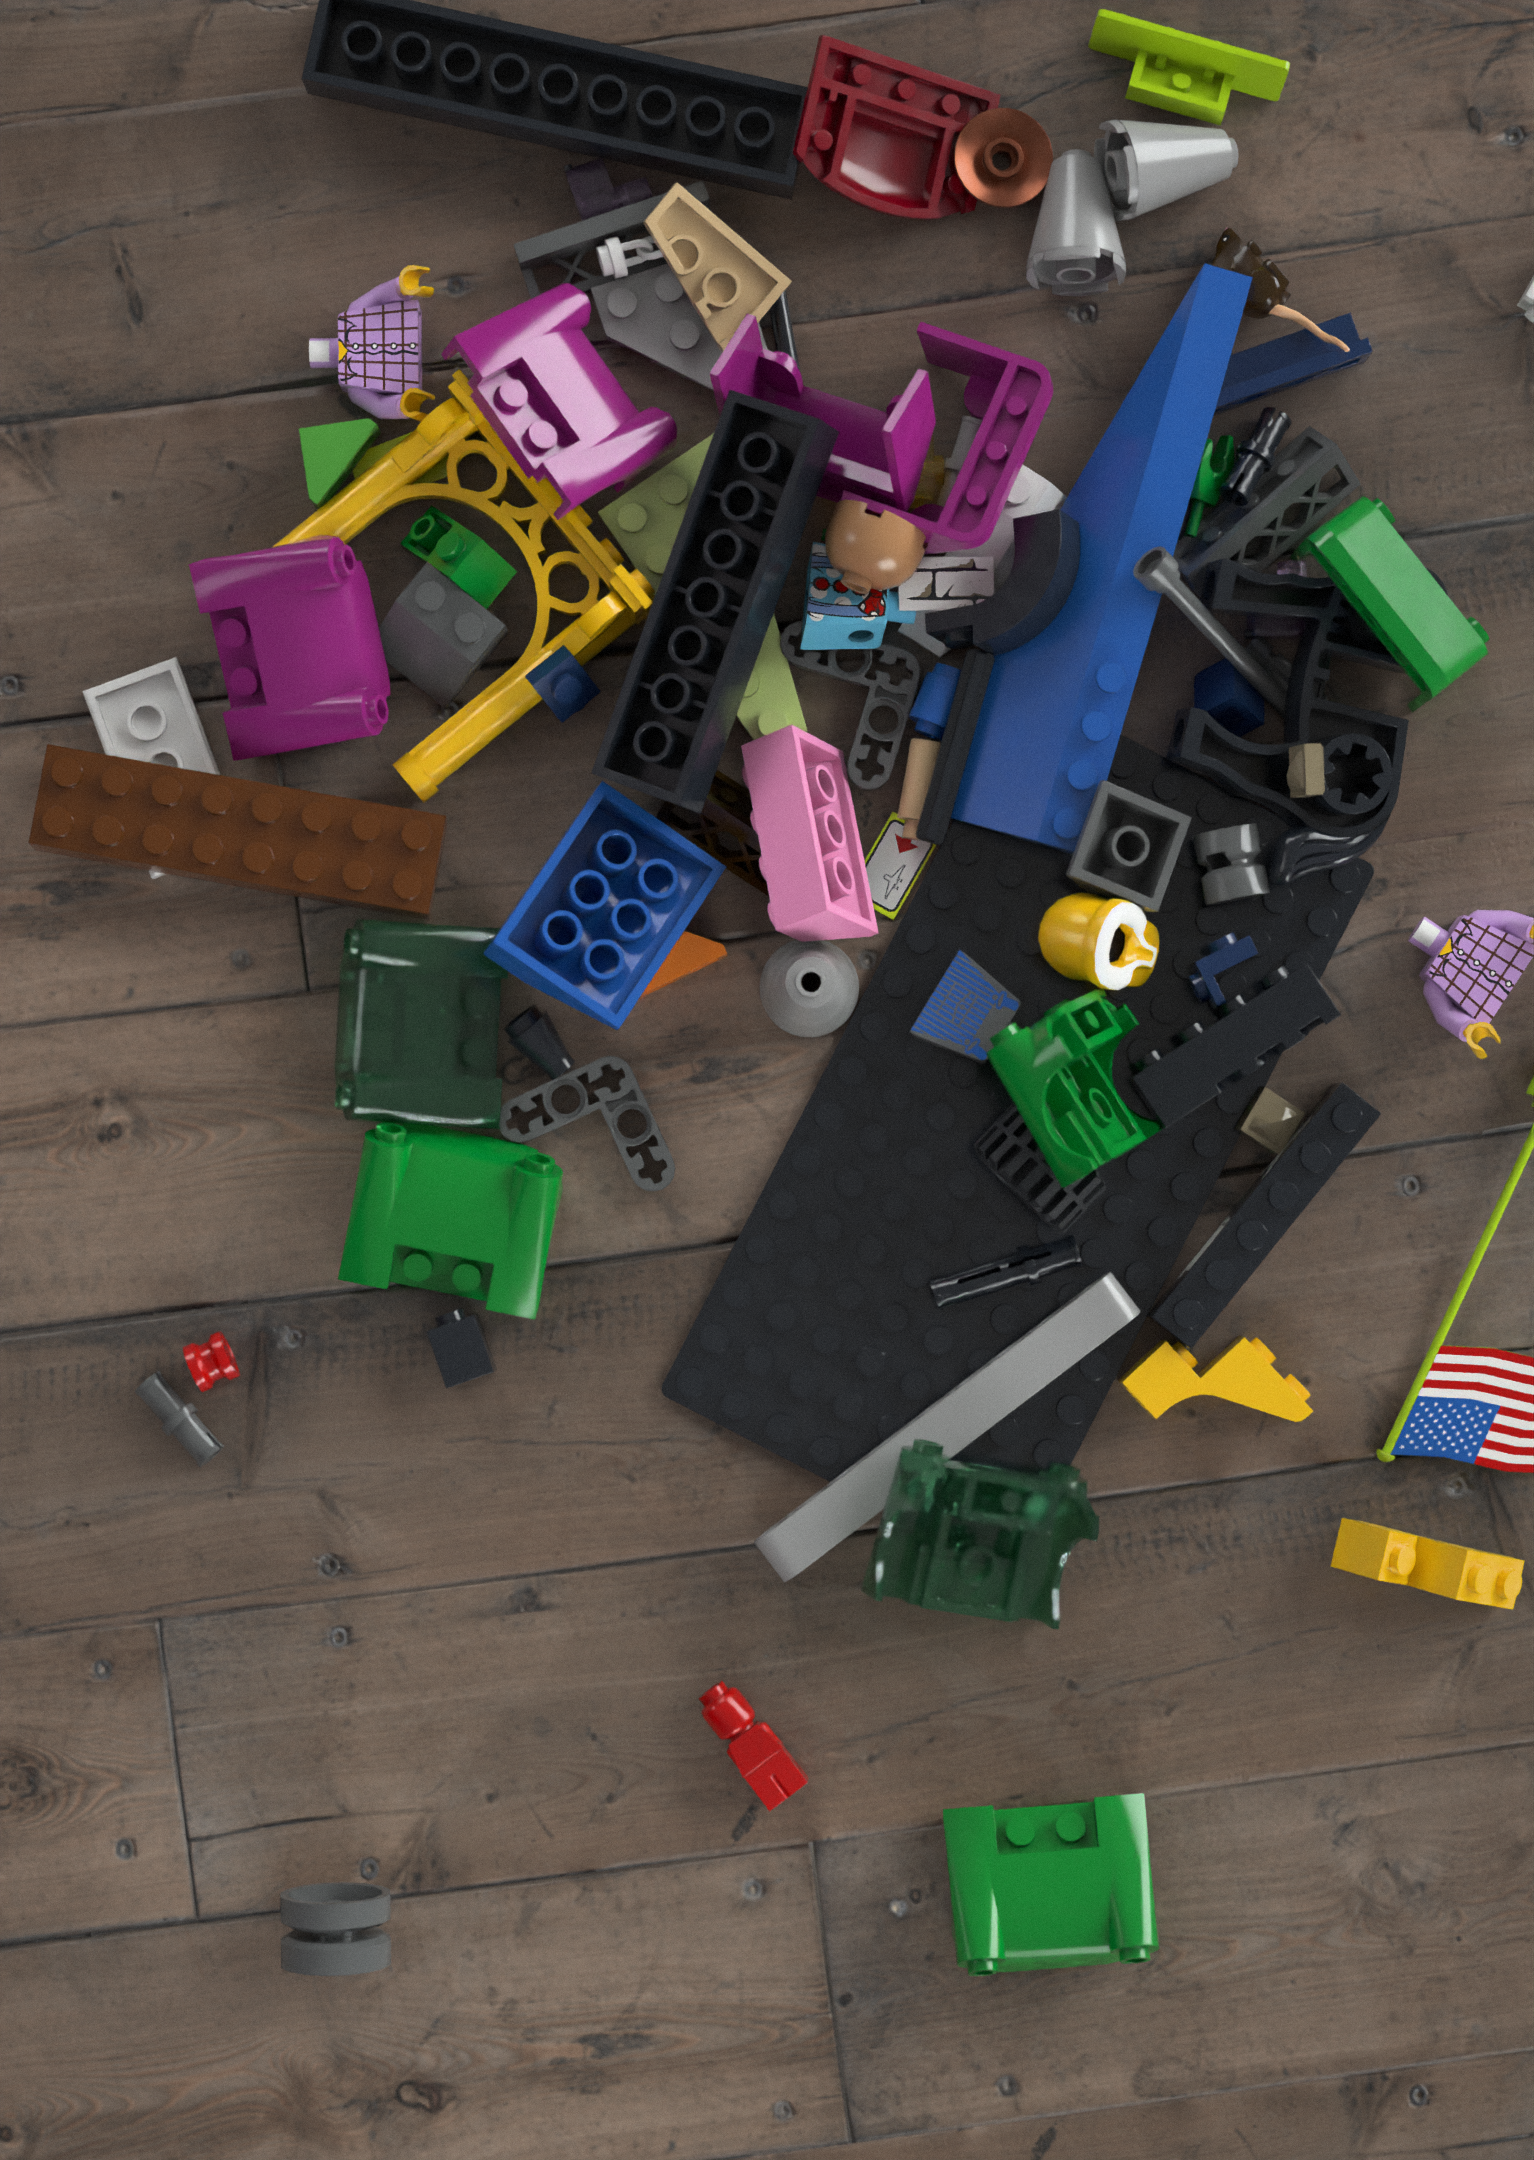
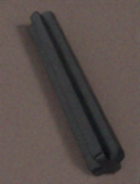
M968 649L966 651L915 833L916 838L921 841L935 845H942L945 841L995 662L994 656L988 652L977 649Z

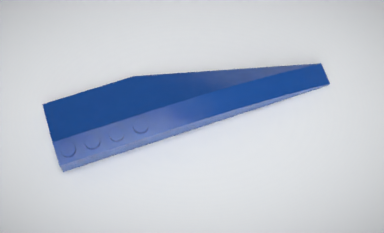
M1204 263L1060 510L1079 523L1080 560L1075 583L1065 605L1047 628L1019 648L994 656L995 662L951 819L1070 854L1074 853L1099 781H1107L1162 595L1156 591H1148L1134 576L1133 570L1138 560L1147 551L1155 547H1164L1173 557L1253 277Z

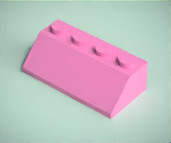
M789 725L741 745L744 759L742 776L750 791L753 807L750 819L759 839L762 855L759 858V867L767 882L770 898L768 915L775 930L801 942L871 937L878 934L843 751L794 725Z

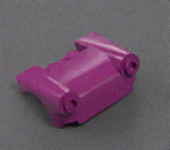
M562 283L454 336L441 353L444 360L453 357L458 352L474 373L468 382V385L473 390L470 397L527 478L533 476L537 483L548 478L564 502L553 513L557 520L612 484L616 483L613 488L617 493L623 491L641 471L675 449L678 432L674 419L666 411H662L657 407H649L642 412L638 411L581 330L589 323L591 304L586 294L570 283Z
M318 535L280 546L235 555L210 557L189 564L200 614L208 612L210 614L231 709L222 713L233 761L379 735L383 724H386L388 721L386 698L391 695L390 679L368 577L362 561H356L354 552L349 545H345L336 536Z

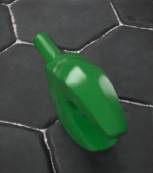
M1231 435L1220 436L1213 456V442L1208 438L1206 440L1189 499L1192 507L1184 535L1187 537L1196 538L1204 507H1215L1221 496L1219 488L1225 482L1234 466V444Z

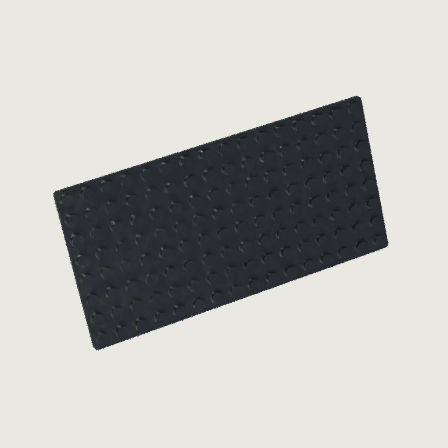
M1120 735L1107 782L1192 817L1159 911L1144 913L1146 920L1156 926L1159 933V952L1151 975L1140 987H1124L1120 990L1104 989L1107 995L1104 997L1116 1008L1125 1003L1140 1023L1122 1039L1114 1052L1112 1077L1115 1088L1120 1098L1130 1109L1143 1117L1155 1120L1128 1078L1138 1072L1134 1063L1159 1047L1162 1054L1165 1055L1180 1045L1175 1036L1199 1020H1201L1206 1028L1222 1017L1217 1008L1212 1009L1209 1001L1202 1004L1199 1002L1188 979L1189 976L1195 974L1190 964L1211 955L1206 945L1234 932L1238 941L1250 935L1258 951V954L1214 975L1226 1002L1240 993H1243L1247 1000L1264 989L1259 981L1283 965L1291 972L1298 967L1308 964L1317 979L1320 980L1374 875V868L1372 864L1358 857L1344 866L1310 873L1283 886L1272 884L1269 878V870L1275 841L1281 834L1293 828L1286 820ZM953 820L944 843L937 851L662 1384V1393L665 1397L831 1482L1098 1278L1111 1271L1141 1312L1115 1334L884 1508L885 1511L1001 1571L1013 1573L1018 1569L1241 1134L1234 1128L1258 1087L1266 1086L1282 1053L1276 1056L1273 1055L1260 1068L1233 1084L1232 1082L1224 1087V1091L1167 1128H1162L1161 1131L1133 1149L1096 1168L1102 1175L1107 1189L1065 1232L1049 1227L987 1168L977 1156L973 1146L988 1128L1013 1104L1010 1095L990 1060L987 1059L984 1064H980L917 1039L908 1034L959 950L971 957L1021 1002L1011 1022L1016 1023L1022 1029L1030 1028L1033 1024L1044 1018V1013L1067 998L1072 1001L1094 990L1101 989L1092 982L1070 979L1053 969L1043 957L1038 941L1041 920L1045 912L1056 901L1076 893H1090L1066 876L1073 854ZM1257 823L1262 851L1256 856V861L1265 865L1270 893L1253 898L1206 906L1201 878L1207 873V869L1197 862L1193 836L1213 830ZM1119 927L1115 930L1109 951L1110 963L1118 960L1124 949L1125 935ZM1070 1235L1074 1236L1083 1266H1076L1040 1278L1041 1283L1033 1286L1030 1285V1282H1026L987 1296H981L943 1308L944 1310L941 1311L938 1310L929 1280H935L977 1265L1020 1253L1019 1248L1026 1245L1033 1249L1068 1238Z

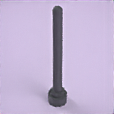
M1161 546L1147 551L1138 560L1133 570V574L1148 591H1156L1159 594L1165 593L1273 709L1284 718L1286 692L1179 579L1178 562Z

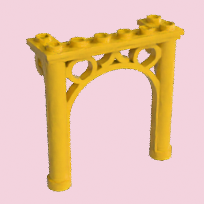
M460 369L452 375L454 382L448 386L452 398L436 407L420 422L417 429L273 546H280L318 535L339 537L346 545L377 518L400 504L419 499H444L469 506L492 519L513 539L524 555L532 572L537 594L535 628L525 652L507 672L416 747L392 764L423 803L439 791L436 786L542 700L541 696L525 677L529 672L563 645H565L582 667L633 624H638L644 618L647 620L655 598V590L640 571L635 569L629 574L621 564L625 561L614 545L606 537L601 542H598L587 529L593 521L580 505L564 517L556 519L553 513L564 501L548 478L538 483L533 476L527 478L470 397L473 390L468 385L469 379ZM475 432H478L486 442L467 439ZM470 453L482 454L495 467L497 479L490 489L477 492L461 488L457 468L464 456ZM449 455L446 463L449 484H413ZM509 469L535 500L536 504L531 507L518 508L511 506L504 500L500 507H498L491 501L499 499L506 490L508 483L507 470ZM551 520L578 554L570 551L557 552L549 556L542 566L539 555L546 553V550L542 544L541 535L544 526ZM516 522L520 524L530 523L528 529L529 538ZM561 564L574 565L587 578L589 591L583 600L577 603H568L550 595L549 578L551 572ZM601 580L610 592L598 601L600 593L599 581ZM551 610L569 616L581 615L544 646L550 624Z

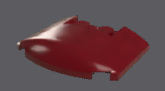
M821 35L817 43L793 154L799 162H803L810 172L829 189L843 198L872 211L894 217L920 220L939 219L959 211L961 214H965L975 210L977 200L965 190L957 176L954 165L955 145L961 131L972 118L989 109L998 108L1001 95L856 45Z

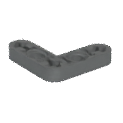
M802 621L791 623L785 628L780 642L782 653L789 664L796 668L869 689L848 759L847 774L852 784L863 791L880 789L887 783L891 775L920 678L918 660L906 650L881 643V646L875 649H861L865 660L863 666L858 671L851 673L839 668L835 660L839 649L829 650L828 666L817 664L821 658V653L809 650L805 652L803 658L795 656V647L788 644L790 637L799 638L802 631ZM872 651L883 654L878 664L893 667L896 660L906 662L905 670L912 673V678L910 680L902 679L899 686L890 684V675L878 670L875 673V681L865 678L872 665ZM878 707H889L897 714L898 725L891 733L879 734L871 728L869 716ZM863 736L876 743L892 744L890 753L880 748L877 766L884 768L882 775H873L871 782L862 780V771L855 768L857 761H866L871 747L868 744H860Z
M607 1056L595 1060L509 1100L499 1111L497 1122L499 1130L504 1137L513 1142L524 1143L600 1109L628 1171L637 1186L646 1191L655 1192L663 1190L670 1185L674 1178L676 1168L672 1155L632 1069L626 1061L619 1057ZM610 1064L615 1071L623 1069L626 1077L619 1081L621 1089L618 1092L612 1093L609 1087L600 1088L594 1091L600 1100L589 1105L587 1090L578 1080V1077L588 1073L589 1083H592L603 1077L601 1068L605 1065ZM562 1085H571L580 1094V1105L574 1112L569 1114H561L552 1106V1094L555 1089ZM542 1094L545 1110L554 1119V1122L544 1126L543 1116H540L528 1123L530 1131L522 1135L521 1131L517 1128L510 1130L507 1126V1121L513 1118L511 1109L519 1106L523 1112H529L538 1108L532 1098ZM630 1109L642 1112L647 1122L644 1133L638 1138L633 1139L623 1136L617 1125L620 1115ZM653 1135L657 1139L658 1146L648 1147L655 1161L664 1159L667 1164V1168L661 1172L663 1180L654 1184L650 1177L644 1179L640 1177L639 1170L645 1167V1162L640 1152L631 1158L627 1151V1147L641 1145Z

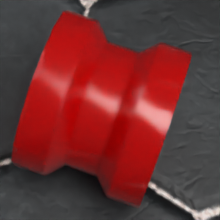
M221 1331L210 1335L206 1343L201 1345L191 1343L183 1347L186 1363L201 1392L213 1388L215 1381L219 1379L232 1380L240 1376L234 1354Z

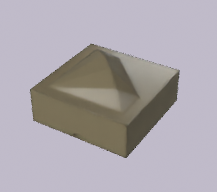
M1321 743L1289 747V768L1286 777L1291 798H1308L1323 795V792H1325L1324 756Z
M1259 1086L1234 1129L1273 1155H1279L1287 1145L1305 1113L1268 1088Z

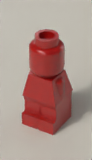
M721 1680L698 1698L704 1706L701 1711L703 1718L719 1739L730 1740L727 1749L728 1756L739 1769L742 1778H745L769 1812L808 1783V1776L766 1722H753L755 1711L739 1689L736 1687L728 1688Z

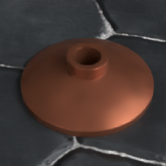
M994 108L976 115L961 131L954 150L955 170L965 190L979 202L996 208L1017 207L1036 197L1047 183L1053 162L1051 142L1043 127L1028 114L1011 108ZM997 154L1004 155L1009 161V168L1006 170L995 168L992 163V157Z

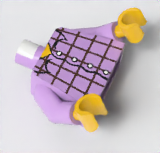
M408 265L401 271L399 277L376 286L351 302L347 312L338 314V338H310L309 340L310 368H338V380L342 391L348 393L352 403L378 419L412 418L421 422L428 415L420 412L421 404L427 399L435 400L433 394L422 390V310L418 300H410L413 296L428 298L433 295V287H419L421 275L430 272L428 267Z
M1476 910L1469 916L1462 915L1457 917L1448 931L1424 916L1408 939V942L1431 956L1419 974L1425 982L1423 994L1436 1022L1461 1041H1467L1477 1058L1485 1059L1487 1054L1478 1045V1042L1482 1038L1491 1037L1500 1044V1037L1489 1023L1534 956V945L1531 944L1534 943V918L1510 910Z

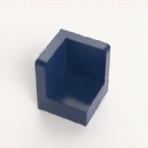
M1226 658L1195 675L1194 708L1205 710L1218 724L1237 737H1241L1264 725V698Z

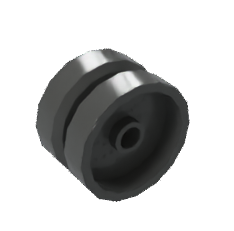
M333 1882L301 1885L281 1892V1923L294 1929L281 1938V1968L288 1972L303 1975L342 1976L369 1973L391 1965L390 1934L377 1928L391 1919L390 1889L368 1883Z

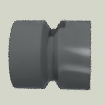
M1257 823L1213 830L1193 836L1197 862L1207 869V873L1201 878L1206 906L1253 898L1270 893L1265 865L1256 861V856L1262 851Z

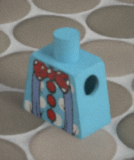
M813 542L807 566L800 649H875L881 646L887 621L914 625L917 611H899V592L889 591L890 589L876 590L871 588L868 594H861L847 588L841 583L843 575L837 572L831 565L826 555L825 544Z

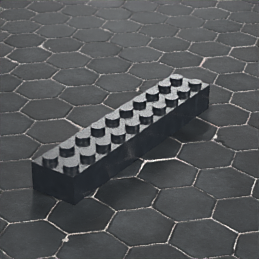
M319 0L302 74V81L306 91L311 95L785 199H793L800 162L794 156L793 150L808 88L805 86L412 0Z

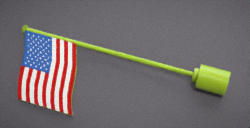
M1534 1076L1526 1091V1094L1533 1098ZM1534 1100L1531 1104L1532 1108H1534ZM1534 1124L1382 1450L1377 1448V1457L1382 1462L1393 1461L1395 1459L1393 1455L1446 1457L1505 1472L1534 1473V1357L1490 1347L1442 1345L1534 1148Z

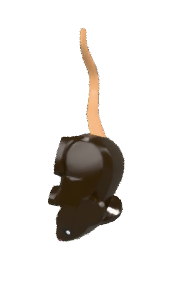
M1226 228L1217 243L1216 257L1212 262V266L1253 277L1243 310L1244 315L1256 319L1267 318L1272 315L1282 317L1302 325L1325 343L1337 345L1345 352L1350 350L1344 342L1326 334L1299 312L1283 306L1291 297V294L1286 290L1289 281L1270 259L1263 261L1260 258L1262 251L1252 239L1246 246H1243L1241 239L1231 228Z

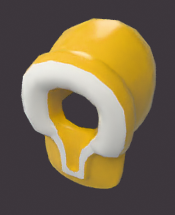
M1087 893L1072 894L1056 901L1045 912L1039 925L1038 941L1043 957L1053 969L1070 979L1092 982L1101 989L1120 990L1124 987H1140L1147 981L1155 967L1159 952L1158 930L1156 926L1146 920L1141 907L1128 900H1107L1096 894ZM1119 927L1125 935L1124 949L1119 959L1110 963V946L1115 930Z

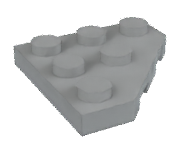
M668 263L591 288L607 340L623 348L627 347L686 380L690 379L714 392L710 371L722 352ZM758 322V328L763 349L768 350L762 334L760 324Z

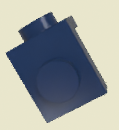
M565 645L525 676L561 723L583 709L591 699L601 692Z
M1234 932L1206 945L1211 955L1190 964L1195 974L1189 976L1188 979L1201 1004L1209 1001L1212 1009H1215L1226 1003L1214 975L1258 954L1250 935L1238 941Z

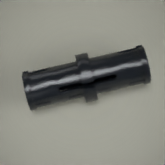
M1265 407L1248 440L1241 441L1236 450L1237 460L1225 482L1219 488V493L1228 502H1231L1236 492L1239 495L1235 505H1247L1263 472L1271 470L1275 462L1273 454L1286 430L1292 424L1289 416L1280 410L1274 422L1272 417L1276 408Z

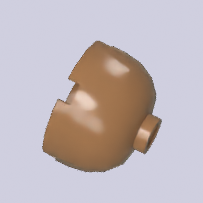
M842 500L837 502L825 535L826 555L833 568L843 575L841 583L861 594H868L871 588L887 590L901 586L913 576L926 552L928 543H924L926 539L924 533L910 522L887 510H883L879 517L864 513L868 503Z

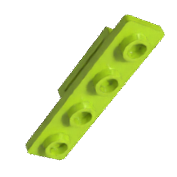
M1106 9L1098 10L1088 47L1092 50L1135 62L1125 99L1220 126L1231 89L1270 101H1278L1290 68V63L1285 60Z

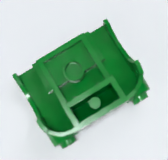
M1104 989L1094 990L1072 1001L1069 998L1061 1001L1044 1013L1045 1017L1030 1028L1026 1027L1020 1030L1016 1023L1009 1025L989 1039L994 1047L986 1053L1062 1189L1110 1160L1116 1159L1162 1130L1157 1120L1143 1117L1130 1109L1120 1098L1115 1088L1112 1077L1114 1052L1122 1039L1140 1023L1125 1003L1116 1008L1104 997L1107 995Z
M388 1122L379 1123L376 1125V1128L366 1131L364 1135L338 1280L387 1289L389 1283L394 1282L487 1301L486 1310L535 1319L541 1299L551 1237L563 1191V1170L555 1164L553 1157L538 1153V1149L521 1143L423 1123L403 1122L402 1126Z
M1144 1793L1094 1797L1093 1802L999 1810H994L993 1805L943 1809L951 1900L952 1937L955 1943L957 1966L967 1968L969 1976H989L998 1972L1103 1965L1118 1961L1122 1964H1139L1150 1961V1953L1159 1949Z

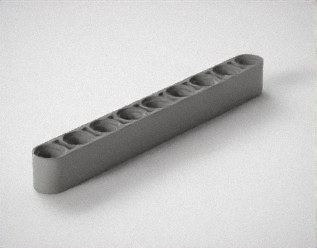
M1107 1272L770 1527L754 1541L755 1545L783 1582L792 1579L1128 1324L1141 1312L1112 1272Z

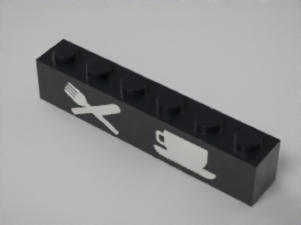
M1343 1082L1334 1083L1294 1132L1282 1152L1276 1155L1147 1316L1185 1347L1192 1349L1381 1113Z

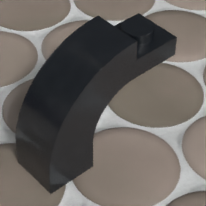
M1060 509L1013 518L1015 556L1011 572L1002 587L991 597L980 603L926 613V633L945 644L947 648L964 649L976 645L993 656L1012 651L1031 641L1056 618L1072 591L1080 560L1079 523Z

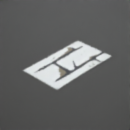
M994 556L923 557L913 576L899 586V611H942L977 604L988 599L994 594Z

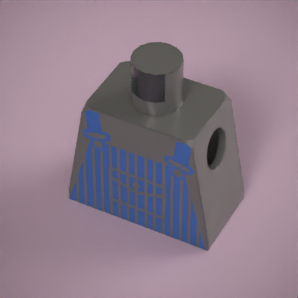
M959 950L908 1034L962 1057L984 1064L988 1059L986 1053L994 1047L989 1039L1013 1024L1011 1020L1020 1007L1021 1002L971 957Z

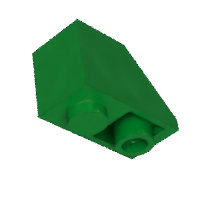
M432 505L423 516L414 522L410 532L400 543L424 564L430 563L485 609L490 606L517 572L483 539Z

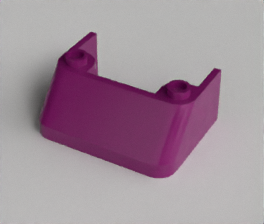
M747 313L710 371L719 416L722 413L729 390H733L821 419L839 431L816 496L837 503L841 501L840 499L845 490L907 512L915 498L936 424L928 371L918 369L903 395L894 396L889 402L886 412L804 386L797 363L791 356L781 351L772 352L763 349L756 316Z
M920 321L916 331L927 363L970 377L964 390V403L972 417L982 420L944 507L937 504H925L917 507L911 513H907L845 490L840 500H855L868 503L864 513L880 517L883 510H887L910 522L926 536L924 543H928L925 554L973 549L984 544L990 538L1052 399L1053 383L1047 368L1038 361Z

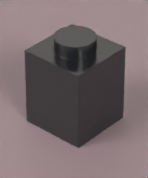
M463 1308L435 1317L437 1328L426 1332L446 1389L497 1370L478 1314L466 1317Z

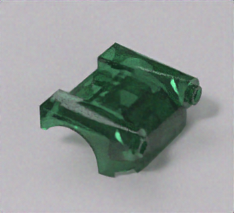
M358 919L353 928H347L343 940L344 954L340 969L335 1054V1105L337 1110H343L346 1120L370 1123L388 1122L395 1124L500 1129L502 1079L496 1078L501 979H508V971L483 954L500 928Z
M914 1439L913 1446H902L861 1591L875 1601H882L883 1596L893 1597L926 1609L1008 1622L1019 1621V1618L1041 1621L1052 1629H1059L1061 1620L1059 1590L1066 1561L1079 1541L1083 1539L1097 1541L1099 1535V1516L1095 1514L1087 1498L1088 1481L1079 1477L1081 1469L1067 1464L1052 1462L1050 1470H1040L1039 1475L961 1461H950L949 1456L942 1454L944 1445L929 1440Z

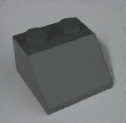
M428 562L396 599L379 627L386 661L445 709L449 707L509 633L504 623Z
M1100 780L1066 876L1090 894H1096L1107 900H1128L1141 907L1144 913L1158 912L1192 817L1110 782Z

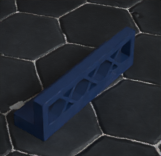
M1350 312L1316 325L1326 334L1344 342L1350 349L1348 352H1345L1337 345L1325 343L1305 328L1232 354L1214 416L1365 363L1373 352L1369 339L1360 340Z

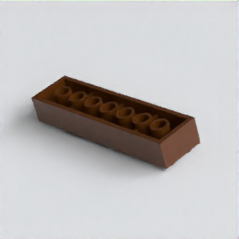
M47 744L28 843L36 851L430 921L448 823L446 815Z

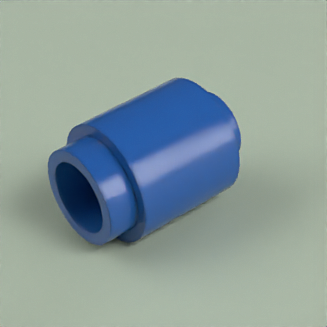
M936 663L932 673H926L909 714V718L917 723L914 728L916 732L937 741L942 740L961 670L946 664Z

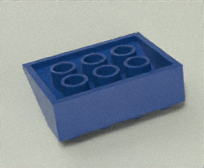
M602 781L589 796L483 954L524 983L618 1030L726 866Z

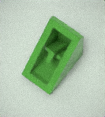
M366 418L299 429L308 494L314 507L319 509L335 496L368 449L381 434L378 425L371 419Z

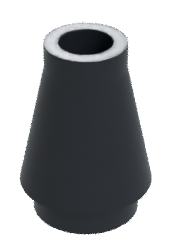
M535 1004L521 1012L504 1028L505 1032L510 1036L508 1043L546 1072L551 1080L559 1077L575 1063V1060L568 1053L548 1012H541Z

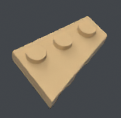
M678 182L670 188L643 222L721 352L724 351L747 313L756 316L758 323L792 282Z

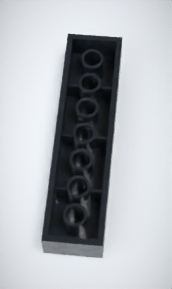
M729 390L591 774L701 813L839 431L819 418Z

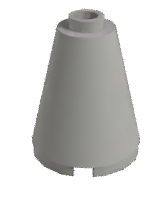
M1114 119L1100 124L1098 129L1106 130L1105 137L1095 139L1094 157L1101 162L1108 194L1114 206L1112 210L1116 222L1133 219L1224 181L1231 176L1232 168H1235L1238 164V148L1235 140L1229 138L1223 129Z
M1080 149L1068 150L1051 164L1026 263V279L1032 287L1039 289V281L1052 285V294L1088 296L1101 294L1108 291V282L1116 278L1119 285L1124 282L1126 262L1101 162L1097 158L1092 157L1088 151Z
M794 940L781 946L766 962L760 978V998L768 1017L782 1030L799 1037H820L837 1030L851 1016L859 995L858 976L852 961L840 948L825 940L807 942ZM807 973L817 975L821 980L820 988L815 992H807L801 986V979Z

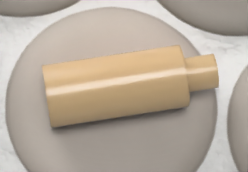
M916 738L911 739L897 818L905 820L902 838L921 841L916 838L915 833L940 742Z

